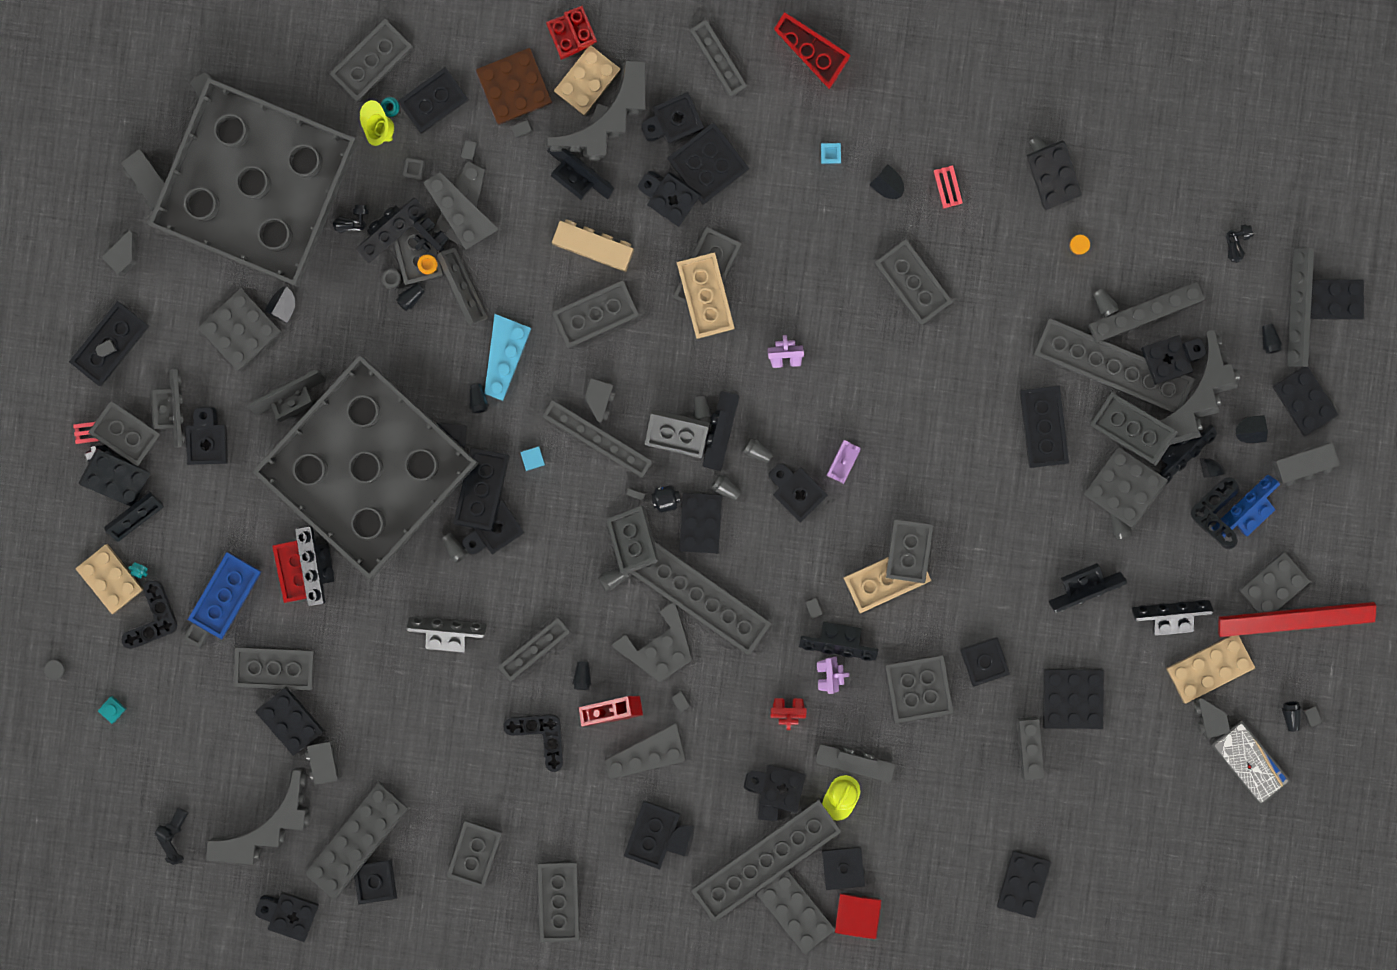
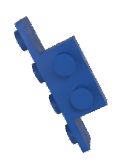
M1267 475L1233 506L1221 520L1232 530L1237 526L1245 536H1248L1275 511L1267 497L1280 483L1270 475ZM1216 523L1212 527V530L1216 531L1219 528L1220 524Z

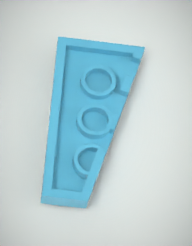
M497 314L494 315L484 394L504 401L532 328Z

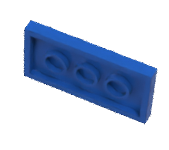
M226 552L188 620L216 637L223 639L262 571L230 552Z

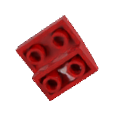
M582 6L566 11L563 16L546 22L561 60L597 42Z
M841 893L835 933L877 939L882 900Z

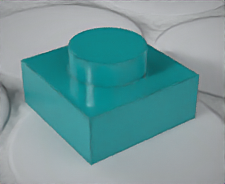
M111 696L98 712L113 724L127 708Z

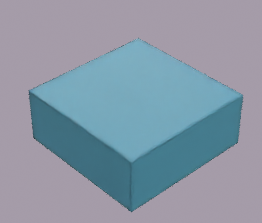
M821 143V164H841V143Z
M540 447L520 452L526 471L545 465Z

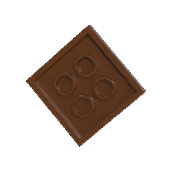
M530 48L476 69L498 125L552 104Z

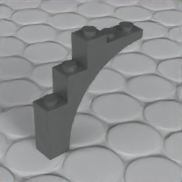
M625 61L622 64V75L617 94L608 110L597 122L574 134L561 137H547L545 139V148H550L552 152H561L562 149H570V152H581V149H584V157H589L590 161H600L601 158L605 157L606 134H608L609 138H620V135L626 132V112H628V115H639L640 112L645 110V62Z
M1215 330L1207 331L1208 362L1197 390L1180 409L1161 420L1162 423L1178 432L1170 445L1201 437L1200 430H1203L1200 417L1220 412L1219 405H1222L1219 393L1239 387L1237 382L1241 380L1238 369L1234 370L1232 364H1228L1226 354L1221 353L1220 347L1223 346L1221 335L1216 334Z
M295 768L293 770L289 790L284 801L266 823L243 835L211 838L207 844L206 860L253 865L260 859L261 848H258V846L279 847L282 845V842H285L286 831L283 828L304 830L307 825H310L311 813H308L309 808L301 807L305 801V793H302L303 785L305 786L307 781V774H304V768Z

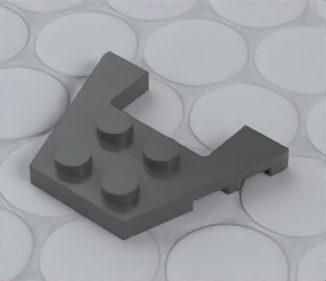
M673 602L660 610L670 629L646 646L637 650L626 634L611 644L613 648L659 682L692 661L677 606Z

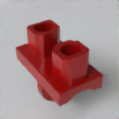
M774 699L773 708H771V718H786L779 719V725H786V730H791V725H798V719H806L807 708H804L803 699H793L792 708H785V699Z

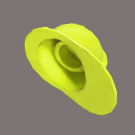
M372 100L366 102L360 111V122L368 142L373 146H378L383 142L392 141L394 133L393 121L386 116L380 103Z
M847 775L839 776L833 780L822 802L833 820H843L851 814L860 796V785L857 780Z

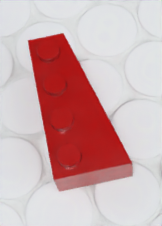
M785 12L774 28V31L830 90L848 63L851 55Z

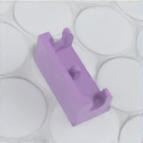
M843 440L826 476L844 484L861 449Z

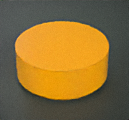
M1076 235L1070 241V250L1076 255L1086 253L1090 248L1089 239L1084 235Z
M425 254L419 258L417 266L422 273L429 275L437 270L438 262L432 255Z

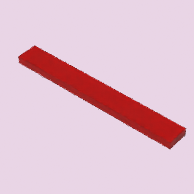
M1375 602L1221 616L1218 622V634L1220 637L1373 623L1376 619L1377 605Z

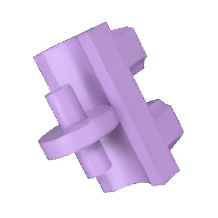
M783 335V341H775L776 347L768 348V358L771 360L772 368L783 367L782 358H790V366H801L802 357H804L803 345L795 346V340L787 341V335Z
M829 657L817 662L818 672H826L827 679L818 680V690L828 691V694L839 692V685H844V677H849V672L843 671V665H837V657Z

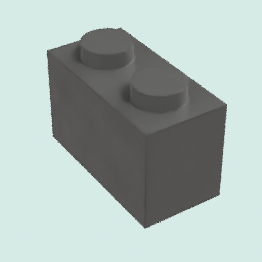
M334 740L313 743L307 746L305 755L307 761H310L311 764L309 775L311 781L314 780V785L339 780L341 775Z

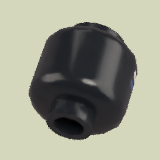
M672 485L658 487L651 494L653 507L660 513L676 510L677 503L681 502L679 491H675Z

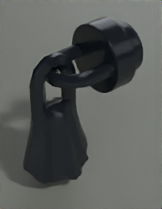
M355 205L353 214L359 215V220L342 216L335 219L333 222L335 231L343 233L353 230H364L366 223L363 221V215L369 214L367 205ZM354 223H359L360 227H354Z
M1241 225V231L1235 232L1231 230L1226 234L1228 258L1231 262L1239 263L1243 259L1245 252L1239 243L1238 236L1242 235L1244 241L1253 237L1251 225ZM1230 237H1234L1235 242H1231Z

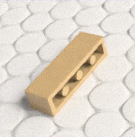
M570 220L559 222L552 240L553 245L618 270L627 271L634 249L631 248L632 244L620 240V243L612 241V236L604 233L599 236L594 234L595 230L585 226L583 229L578 228L576 223Z

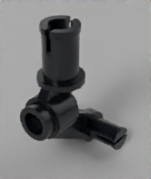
M178 807L171 822L165 826L160 825L155 831V836H157L167 857H165V860L172 865L182 863L183 861L181 860H184V857L177 853L171 841L175 834L181 832V826L189 814L186 810Z

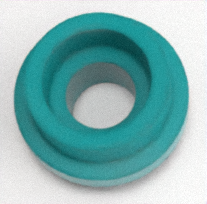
M393 97L383 99L380 104L387 117L396 116L400 110L398 101ZM389 104L393 105V109L391 111H389L388 109Z
M133 562L132 566L128 568L131 570L130 574L139 579L142 576H147L148 568Z

